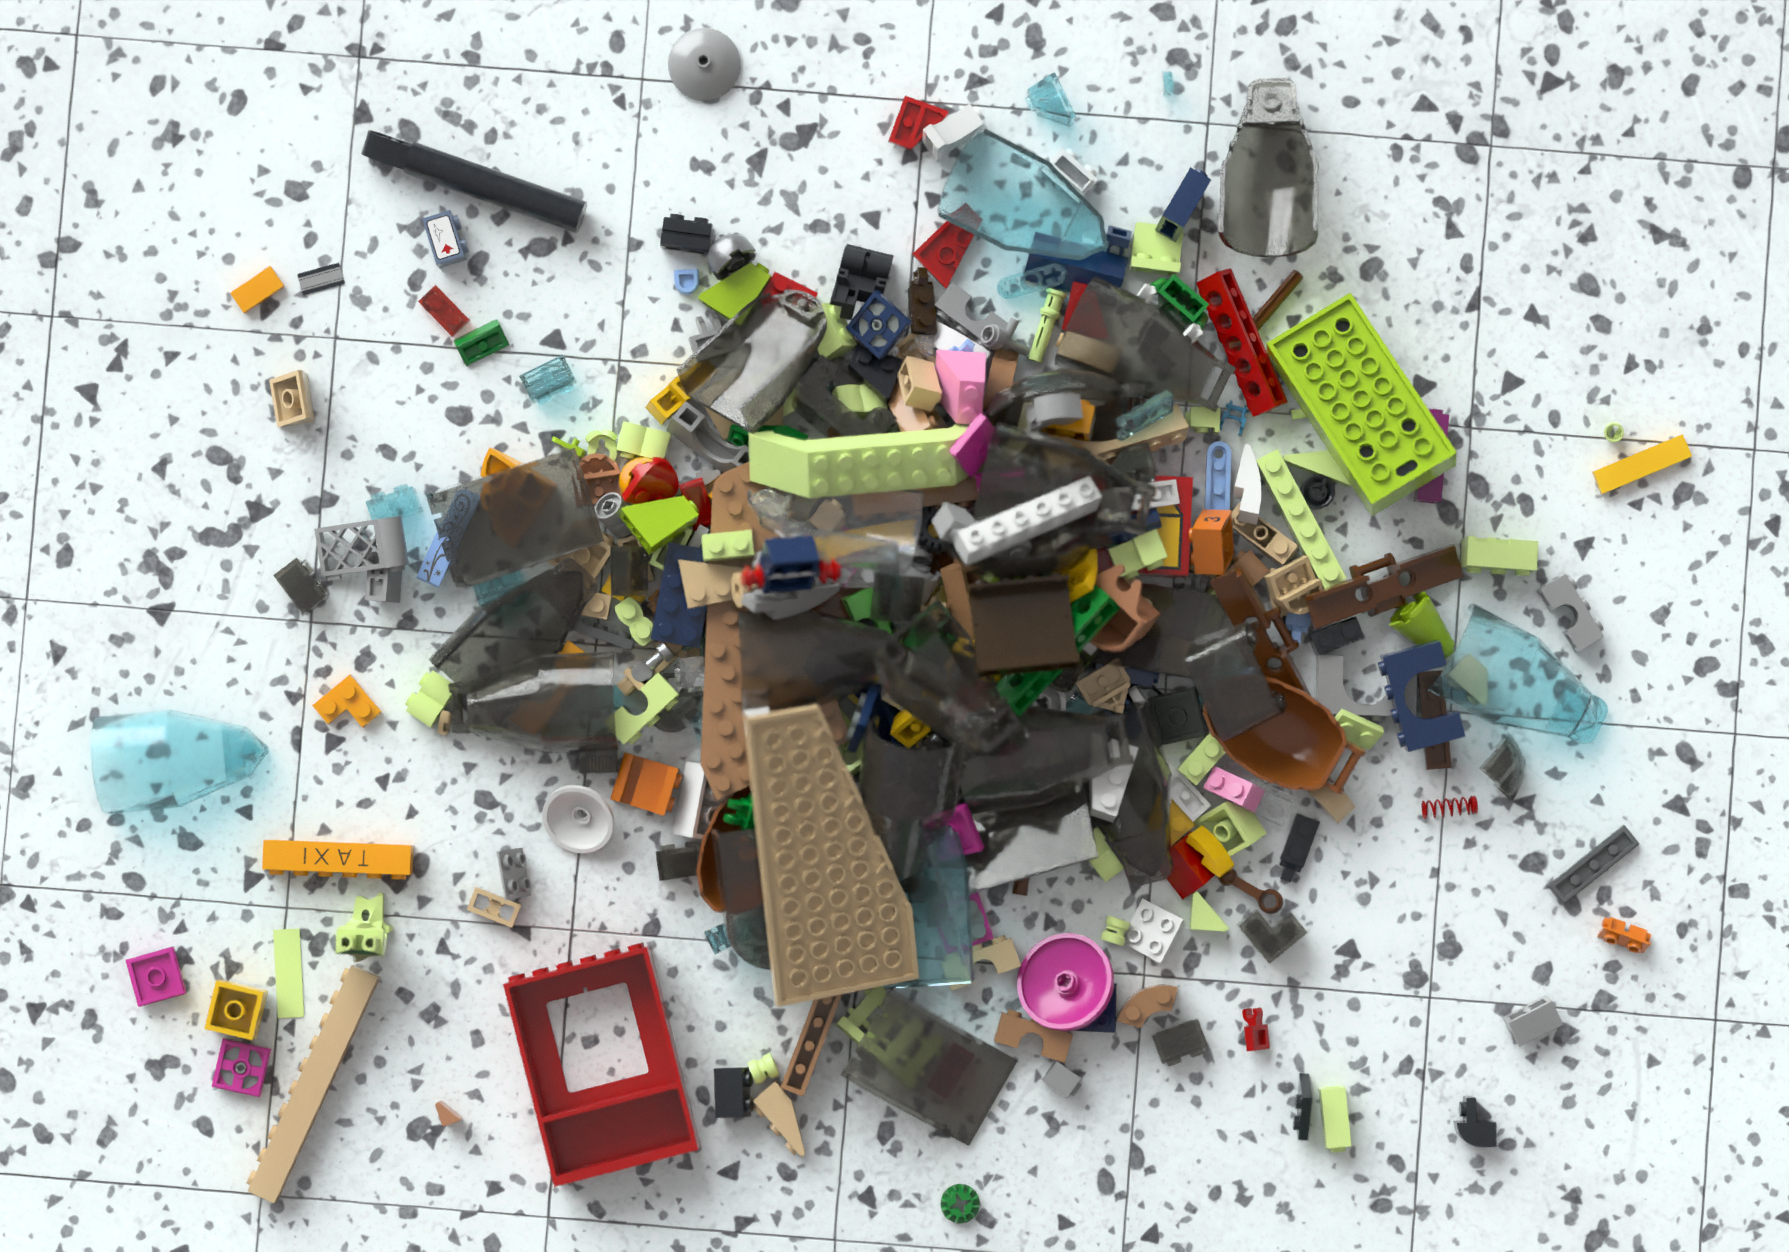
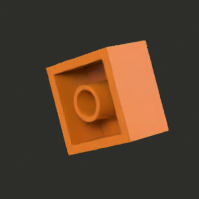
M1203 509L1199 517L1195 519L1194 526L1189 530V542L1193 543L1190 561L1191 565L1195 567V574H1225L1234 557L1231 510Z

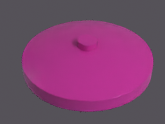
M1075 933L1055 934L1037 943L1023 959L1017 977V992L1024 1010L1040 1025L1056 1031H1072L1093 1022L1107 1007L1114 988V972L1107 954L1091 939Z

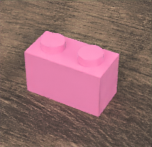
M1213 766L1203 786L1204 789L1253 813H1255L1265 793V790L1216 766Z

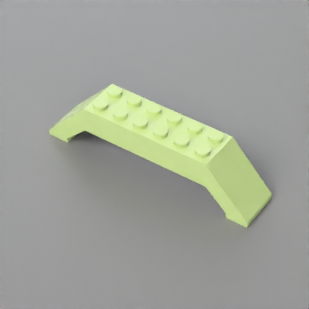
M982 413L992 425V414ZM955 424L945 429L804 441L778 435L773 431L749 433L750 481L807 498L957 485L967 478L968 475L965 474L949 450L970 424Z

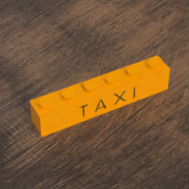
M263 840L262 869L269 870V874L284 875V870H293V875L308 876V871H318V876L333 877V872H342V877L357 878V873H367V878L382 879V874H391V879H406V875H413L414 845Z

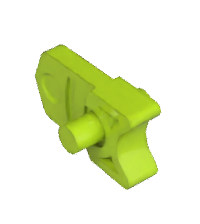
M553 437L551 440L568 449L565 457L570 460L573 455L583 458L586 453L584 449L578 447L580 440L574 438L572 444Z

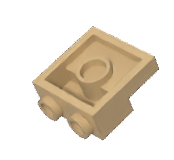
M576 519L570 525L548 563L589 589L603 567L606 566L618 545L613 543L615 539L606 532L600 534L593 529L594 524L590 521Z

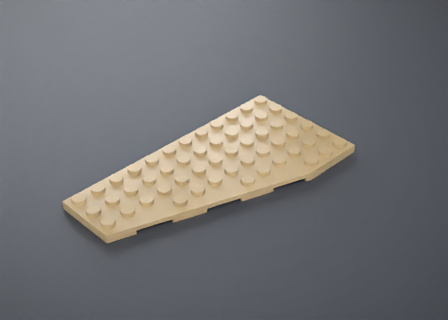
M811 705L744 717L775 1005L781 1007L919 979L912 907L904 894L893 870V865L863 805V800L852 776L839 753L818 705Z

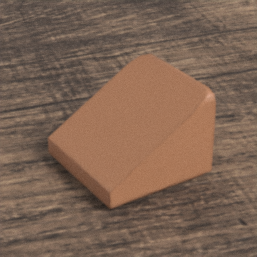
M442 1100L435 1104L442 1126H447L463 1119Z

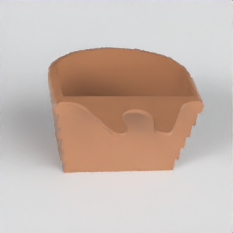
M1118 564L1106 571L1098 570L1094 583L1106 592L1120 607L1115 615L1089 641L1092 645L1099 647L1103 651L1120 652L1132 646L1133 643L1146 635L1161 615L1159 611L1140 595L1142 589V582L1140 580L1133 581L1130 586L1122 577L1119 578L1125 571V567L1122 564Z

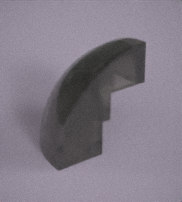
M1507 733L1495 746L1497 749L1479 769L1495 782L1494 786L1509 800L1513 801L1524 779V759L1519 745Z

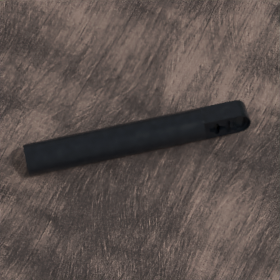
M368 130L361 152L363 156L404 170L405 174L575 233L579 231L586 212L587 202L417 142L411 144L376 131Z

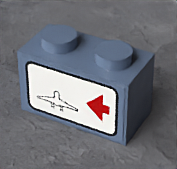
M448 210L422 218L436 265L439 268L467 260L465 253L469 252L465 238L460 239L458 230L462 229L458 215L453 216V213Z

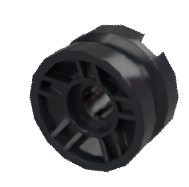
M1313 475L1302 483L1300 492L1310 509L1320 510L1327 507L1333 501L1335 486L1328 477ZM1320 488L1322 491L1321 496L1314 497L1313 489Z

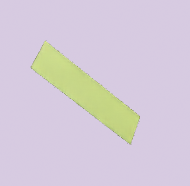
M300 928L273 930L278 1018L304 1017Z

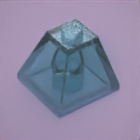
M1055 72L1027 89L1028 96L1025 97V101L1030 111L1035 110L1037 116L1069 127L1074 125L1076 115Z

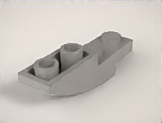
M816 577L810 590L764 594L762 590H754L753 593L742 594L741 603L754 613L764 612L774 620L797 615L821 604L838 592L840 585L833 583L831 579H827L826 584H822L818 577Z

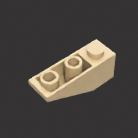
M1239 502L1232 511L1233 530L1278 566L1282 567L1290 563L1299 552L1298 545L1259 516L1257 525L1237 521L1241 505Z
M775 1080L753 1099V1102L756 1104L754 1105V1110L761 1118L766 1116L770 1120L771 1124L769 1127L778 1137L781 1134L788 1141L785 1144L794 1156L798 1153L802 1157L805 1154V1148L793 1100L784 1089L780 1088L781 1085Z

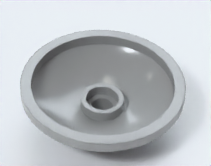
M697 28L686 32L677 39L669 53L668 70L673 84L681 93L695 100L709 101L725 95L735 85L740 74L741 60L736 45L727 35L715 29ZM706 57L708 59L707 64L701 65L699 63L700 58Z

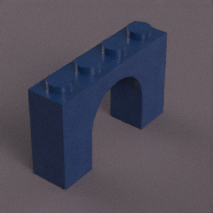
M1435 640L1380 655L1381 662H1378L1381 676H1386L1388 685L1384 686L1387 699H1392L1394 709L1390 711L1394 724L1398 723L1400 733H1397L1400 747H1405L1407 752L1466 737L1459 712L1453 711L1431 718H1420L1413 715L1405 703V688L1413 676L1420 672L1446 665L1440 641Z

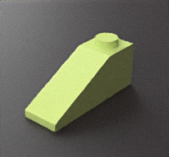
M1329 451L1282 456L1284 462L1288 465L1315 475H1324L1331 481L1341 485L1351 486Z

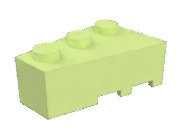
M1467 536L1461 539L1460 566L1461 568H1466V573L1479 574L1481 569L1491 570V574L1506 575V571H1515L1517 576H1530V572L1537 571L1538 541L1505 540L1492 537L1485 539L1475 538L1476 536Z

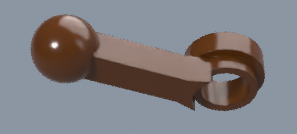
M1231 869L1220 878L1218 877L1222 885H1233L1254 897L1258 901L1260 909L1265 913L1275 914L1283 906V897L1278 891L1256 888L1239 878L1235 869ZM1269 894H1273L1277 899V903L1273 908H1267L1264 905V898Z

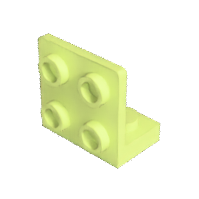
M1136 222L1129 270L1170 276L1175 274L1178 277L1181 267L1180 256L1184 229L1177 241L1174 242L1155 231L1158 224Z

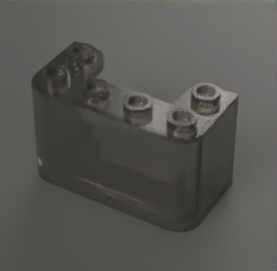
M824 355L817 359L796 384L791 401L792 408L826 438L891 433L897 417L883 407L874 408L862 420L829 392L827 386L834 379L836 369L833 363Z

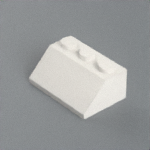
M686 761L673 834L703 839L716 809L726 797L716 801L699 763Z

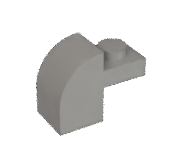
M1056 393L1034 398V403L1025 407L1029 431H1038L1051 424L1069 425L1083 418L1080 394Z

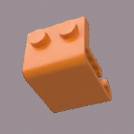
M624 752L610 799L666 816L667 812H672L675 798H672L674 789H678L681 783L682 775L679 774L680 769Z

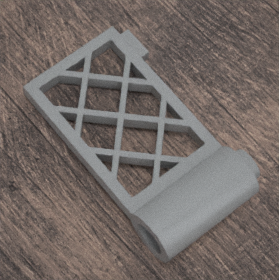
M402 516L314 529L322 577L327 576V581L342 579V574L381 568L390 567V572L405 570L404 565L409 564ZM369 525H374L375 536L372 541L363 534ZM348 528L356 534L351 544L342 537ZM323 532H329L335 537L330 547L324 542ZM360 538L369 545L364 554L355 548ZM339 541L348 548L343 557L334 551ZM372 549L378 553L380 564H374L367 558ZM351 552L360 559L355 567L346 561ZM332 555L339 563L335 570L329 571L328 559Z

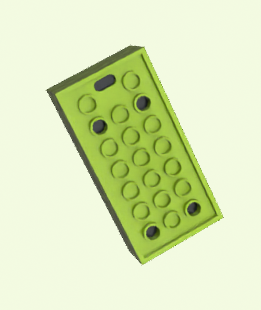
M1351 292L1266 343L1267 354L1273 367L1371 517L1456 466V450Z

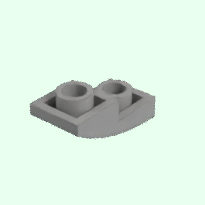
M715 466L700 468L701 472L696 473V479L702 477L706 487L721 475L720 469L715 470ZM692 479L679 481V485L691 481ZM678 488L675 497L682 496L680 488Z

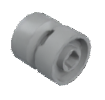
M611 492L598 500L594 513L614 536L619 538L625 537L632 532L622 521L620 514L621 509L629 505L618 493Z

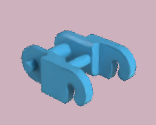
M1230 400V403H1226L1225 406L1228 408L1227 412L1224 411L1222 414L1220 430H1222L1225 419L1230 418L1241 423L1238 436H1241L1247 419L1244 417V414H1248L1249 410H1246L1247 405L1242 408L1233 405V402ZM1230 410L1241 412V417L1229 415Z

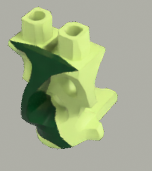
M378 893L374 899L356 896L352 919L336 930V954L353 956V962H360L372 956H384L387 946V933L393 931V926L384 923V893ZM365 909L370 914L368 921H364L362 918V913Z

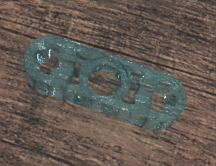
M1052 263L1002 278L998 282L997 291L1001 297L1011 299L1063 283L1067 277V271L1062 264ZM1052 268H1055L1056 271H1061L1058 281H1055V278H1049L1045 280L1047 285H1043L1044 278L1040 273L1041 270H1044V275L1050 274ZM1034 274L1038 277L1039 283L1037 287L1030 288L1026 285L1025 279L1027 275ZM1017 277H1021L1020 284L1024 291L1021 292L1020 287L1014 288L1012 294L1003 290L1006 281H1009V284H1015L1019 282Z

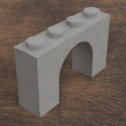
M1317 656L1315 699L1328 708L1334 717L1341 709L1358 716H1370V721H1385V717H1392L1390 710L1394 709L1392 699L1388 700L1386 695L1374 705L1358 704L1347 695L1343 685L1344 656ZM1417 674L1408 682L1404 694L1406 706L1415 716Z

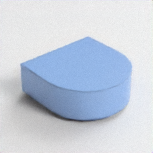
M674 270L676 289L684 295L696 292L699 287V270Z

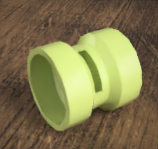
M1107 916L1105 922L1107 927L1102 932L1100 939L1124 946L1126 940L1124 935L1129 930L1131 923Z
M771 1053L763 1055V1058L758 1061L754 1059L747 1062L756 1085L764 1082V1079L767 1077L774 1078L779 1076Z

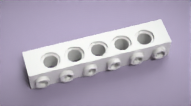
M1089 476L958 531L954 546L967 566L1097 511L1102 496Z

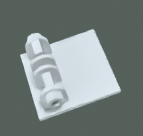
M1142 898L1130 921L1129 930L1125 932L1124 937L1126 940L1124 944L1162 963L1184 920Z

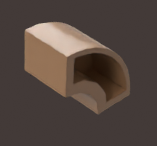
M1159 984L1137 991L1124 1002L1117 1014L1116 1021L1141 1028L1144 1021L1151 1014L1159 1011H1172L1178 987Z

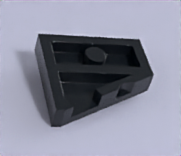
M856 344L848 370L856 377L861 378L868 388L875 389L882 396L881 399L888 403L903 359L887 354L883 360H879L868 348Z

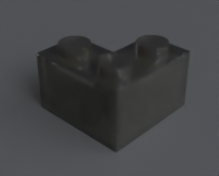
M1254 909L1236 924L1268 964L1272 963L1308 933L1292 913H1288L1271 927L1258 910Z

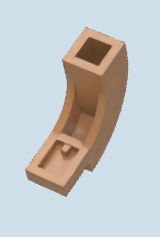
M999 348L994 352L982 413L992 414V426L999 436L1019 353Z

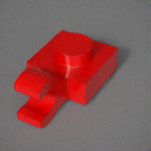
M1252 1008L1243 1009V1018L1249 1025L1244 1027L1246 1050L1270 1049L1268 1024L1262 1023V1008H1253V1014Z

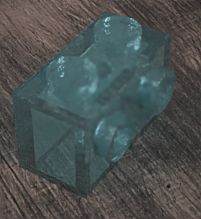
M403 484L393 488L394 492L385 495L384 492H379L371 495V500L366 501L371 520L395 516L405 518L423 512L416 488Z

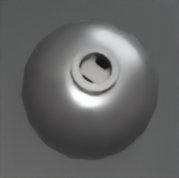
M721 234L712 241L713 245L710 247L707 255L708 265L717 280L722 281L730 276V273L741 269L750 262L752 263L756 258L754 254L756 250L745 237L739 234H728L725 236Z

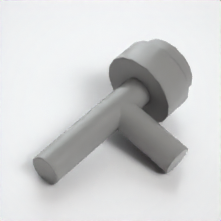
M1010 318L1005 329L997 324L986 325L981 332L980 338L984 346L992 350H997L1004 346L1024 356H1027L1030 352L1028 346L1011 339L1020 322L1014 318Z

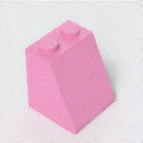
M950 350L936 351L935 370L940 389H942V397L939 402L957 424H971L978 414H982L986 353Z

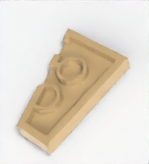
M678 560L688 609L733 600L731 577L734 573L744 571V568Z

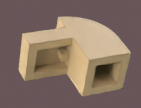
M1325 786L1316 790H1305L1337 823L1343 820L1355 808V805L1344 792L1341 795Z

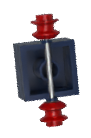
M798 535L787 538L774 537L764 540L760 559L755 570H750L749 566H745L744 571H741L740 579L742 586H745L747 591L751 590L752 585H756L758 590L762 589L763 594L810 590L816 577H818L822 584H826L827 579L837 583L838 578L841 577V566L839 563H836L834 558L830 560V564H826L823 559L820 560L813 535Z

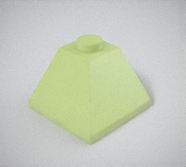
M1229 801L1198 817L1193 822L1196 828L1203 825L1223 845L1229 856L1250 846L1267 834L1253 812Z

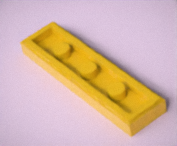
M1682 434L1595 470L1592 474L1600 493L1604 494L1690 458L1692 454Z

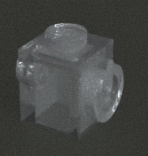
M704 656L679 658V663L674 664L677 687L688 689V693L702 691V687H704Z

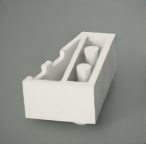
M1091 732L1089 737L1090 815L1113 823L1117 816L1138 748Z

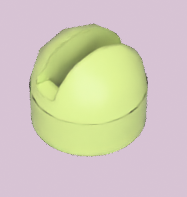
M1610 422L1605 426L1604 436L1608 441L1618 442L1623 438L1624 429L1620 423ZM1618 426L1613 437L1610 436L1609 434L1612 431L1613 427Z

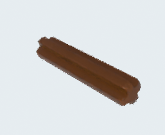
M1293 270L1254 315L1252 319L1257 330L1261 329L1302 281L1303 276L1297 270Z

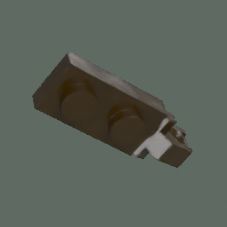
M918 267L913 272V280L910 281V287L907 289L910 320L913 322L910 325L911 334L935 335L937 333L934 287L932 282L928 281L927 269L923 267Z

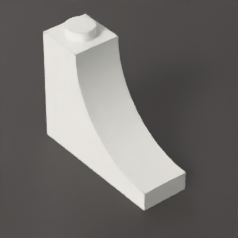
M968 104L944 121L935 125L930 124L924 128L922 143L934 159L938 161L982 129L984 126L982 120L985 118L977 107L973 109Z

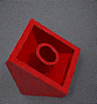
M1192 831L1153 860L1154 864L1182 900L1215 876L1214 873L1201 863L1204 855L1186 842L1187 837Z

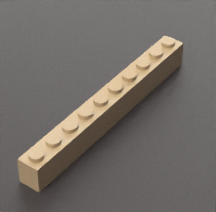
M351 965L350 969L345 968L340 978L343 984L339 991L335 990L330 1000V1004L333 1006L329 1014L325 1012L319 1026L322 1027L319 1036L315 1035L309 1045V1049L312 1050L308 1059H303L298 1070L302 1072L299 1080H294L288 1091L291 1094L288 1104L283 1103L278 1113L281 1119L277 1126H272L267 1138L270 1139V1143L267 1149L262 1148L258 1156L259 1167L257 1171L252 1170L247 1180V1184L250 1185L248 1192L272 1203H276L279 1200L377 987L380 976L356 965Z

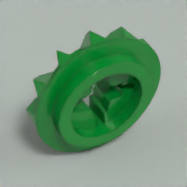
M965 1184L950 1186L941 1197L940 1204L944 1216L956 1224L969 1222L976 1217L980 1208L978 1194L972 1187ZM956 1194H958L961 1200H971L964 1205V1214H962L959 1208H950L956 1203Z

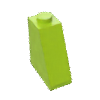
M750 262L701 293L698 300L740 327L771 279V275L768 274L770 270L760 263H757L755 266Z
M684 496L625 506L621 509L620 518L650 555L697 522L698 509L691 500L687 501Z

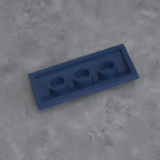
M1035 232L1022 280L1071 292L1073 281L1096 286L1100 301L1116 305L1129 257L1119 256L1118 254L1108 253L1103 250Z

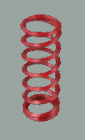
M1475 795L1470 796L1467 803L1466 798L1462 797L1459 803L1454 797L1451 805L1447 798L1444 799L1443 805L1436 799L1434 806L1430 800L1426 804L1423 800L1421 803L1423 818H1428V803L1431 805L1433 817L1436 818L1437 801L1442 817H1445L1446 801L1452 817L1454 800L1461 816L1463 799L1468 815H1470V807L1472 814L1477 815V798Z

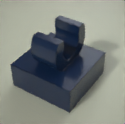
M1109 225L1104 242L1107 243L1106 252L1109 253L1111 247L1115 245L1120 248L1119 256H1122L1125 248L1128 249L1132 231Z

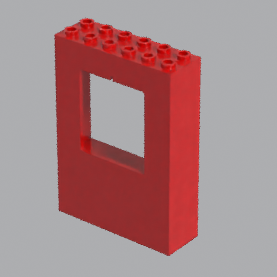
M644 942L628 946V951L621 953L620 948L605 952L603 958L597 959L595 954L581 958L580 963L573 965L572 961L556 965V970L549 971V968L545 967L532 971L533 976L525 977V973L508 977L509 982L504 983L503 987L554 1187L699 1150L701 1143L650 945L644 946ZM626 983L648 1072L591 1088L569 1092L547 1003L582 994L585 987L587 992Z

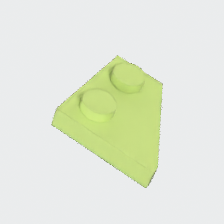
M1341 709L1335 716V719L1345 732L1346 739L1362 749H1371L1384 734L1382 726L1344 709Z

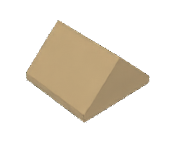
M296 370L269 380L277 428L315 421L306 372Z

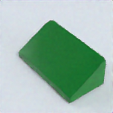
M497 319L454 340L455 346L466 366L510 345Z

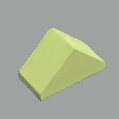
M1197 891L1191 894L1189 929L1226 932L1229 929L1228 926Z

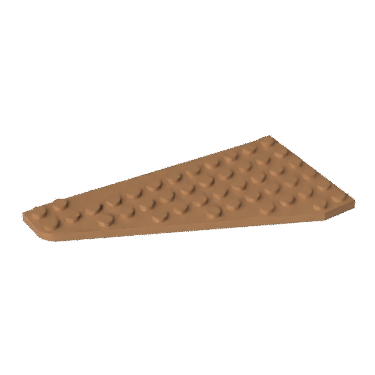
M749 462L722 473L716 479L712 490L710 534L751 530L755 555L756 552L762 551L765 539L782 538L766 487L763 484L750 481ZM754 556L753 558L709 562V564L739 568L749 566L750 569H753L751 562ZM734 600L707 605L700 765L716 801L751 785L747 742L743 723L744 716L742 715L744 710L769 707V713L818 705L832 733L831 735L836 746L838 747L850 741L845 739L848 728L842 717L831 681L815 688L801 670L818 645L807 611L774 620L764 612L754 613L746 606L739 608Z

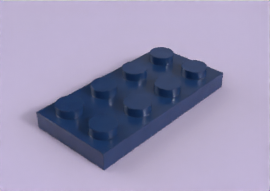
M668 542L650 639L699 648L707 605L691 609L687 608L678 560L708 564L709 562H703L702 548Z

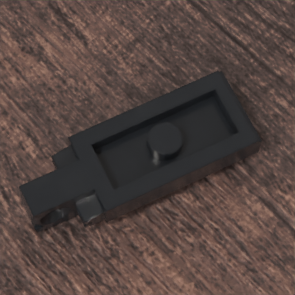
M1296 813L1280 856L1279 865L1284 867L1280 877L1281 880L1291 882L1294 872H1301L1320 821Z

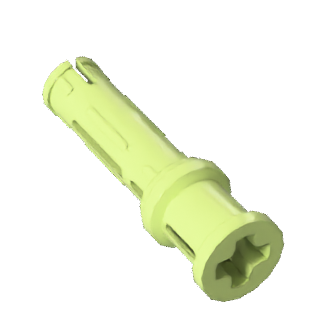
M1051 288L1046 289L1048 294L1044 306L1040 308L1041 320L1027 358L1038 363H1043L1055 321L1061 317L1059 312L1063 300L1068 296L1066 293Z

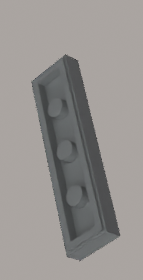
M1622 825L1547 886L1560 903L1564 905L1640 843L1628 828Z

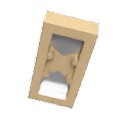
M475 887L467 910L513 928L522 904L505 900L504 897Z

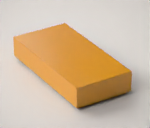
M269 266L230 292L243 313L246 314L285 286L274 269Z

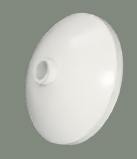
M578 785L564 786L554 791L544 804L542 819L546 832L556 844L568 851L575 853L597 851L609 841L613 833V812L607 801L592 789Z

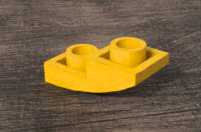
M1203 825L1189 834L1186 842L1204 855L1201 863L1220 878L1233 869L1234 863L1226 849Z

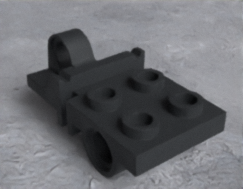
M846 244L830 299L831 305L841 307L839 318L852 320L856 301L865 303L875 290H879L884 294L894 255Z

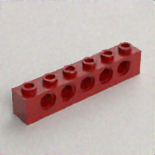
M1232 269L1218 271L1196 282L1200 297L1209 303L1207 307L1208 316L1214 324L1218 340L1223 345L1228 363L1234 371L1237 384L1243 392L1247 408L1251 411L1252 416L1255 417L1288 403Z

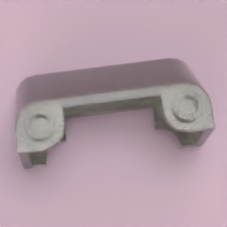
M1248 622L1194 639L1186 654L1188 670L1222 741L1233 739L1282 715L1287 707L1285 696L1276 690L1271 691L1253 652L1255 644L1258 643L1257 634L1254 629L1250 628Z

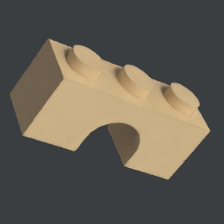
M1005 935L991 939V945L983 947L982 943L968 947V953L960 955L959 951L946 955V960L942 962L951 990L953 991L975 983L972 976V967L978 960H990L995 965L998 974L1020 967L1021 964L1012 938L1006 939Z

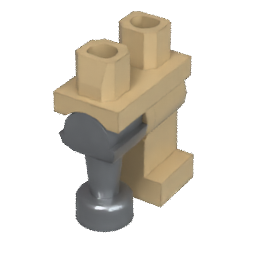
M658 641L653 645L657 651L649 659L638 661L635 663L634 668L628 667L623 671L626 677L617 686L626 696H630L637 689L641 691L640 689L657 673H662L678 658L663 641Z

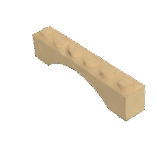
M1173 404L1156 409L1139 429L1119 439L1089 442L1064 436L1042 443L1040 458L1051 480L1066 478L1072 473L1086 472L1099 465H1110L1116 460L1126 457L1133 458L1147 451L1154 452L1170 444H1180L1186 439L1189 426L1178 404Z

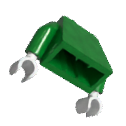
M1175 274L1169 280L1160 278L1149 285L1144 284L1137 296L1145 298V302L1150 303L1154 295L1157 294L1158 305L1182 326L1185 327L1191 324L1183 334L1184 336L1188 335L1192 339L1191 342L1194 343L1203 334L1202 330L1208 322V315L1204 310L1209 306V303Z

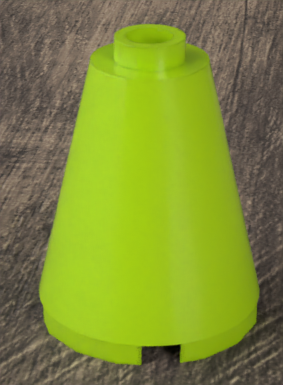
M1420 592L1413 596L1415 601L1410 604L1405 602V605L1399 607L1390 618L1392 623H1389V626L1415 645L1435 640L1440 641L1446 659L1454 652L1455 642L1429 595L1426 592Z

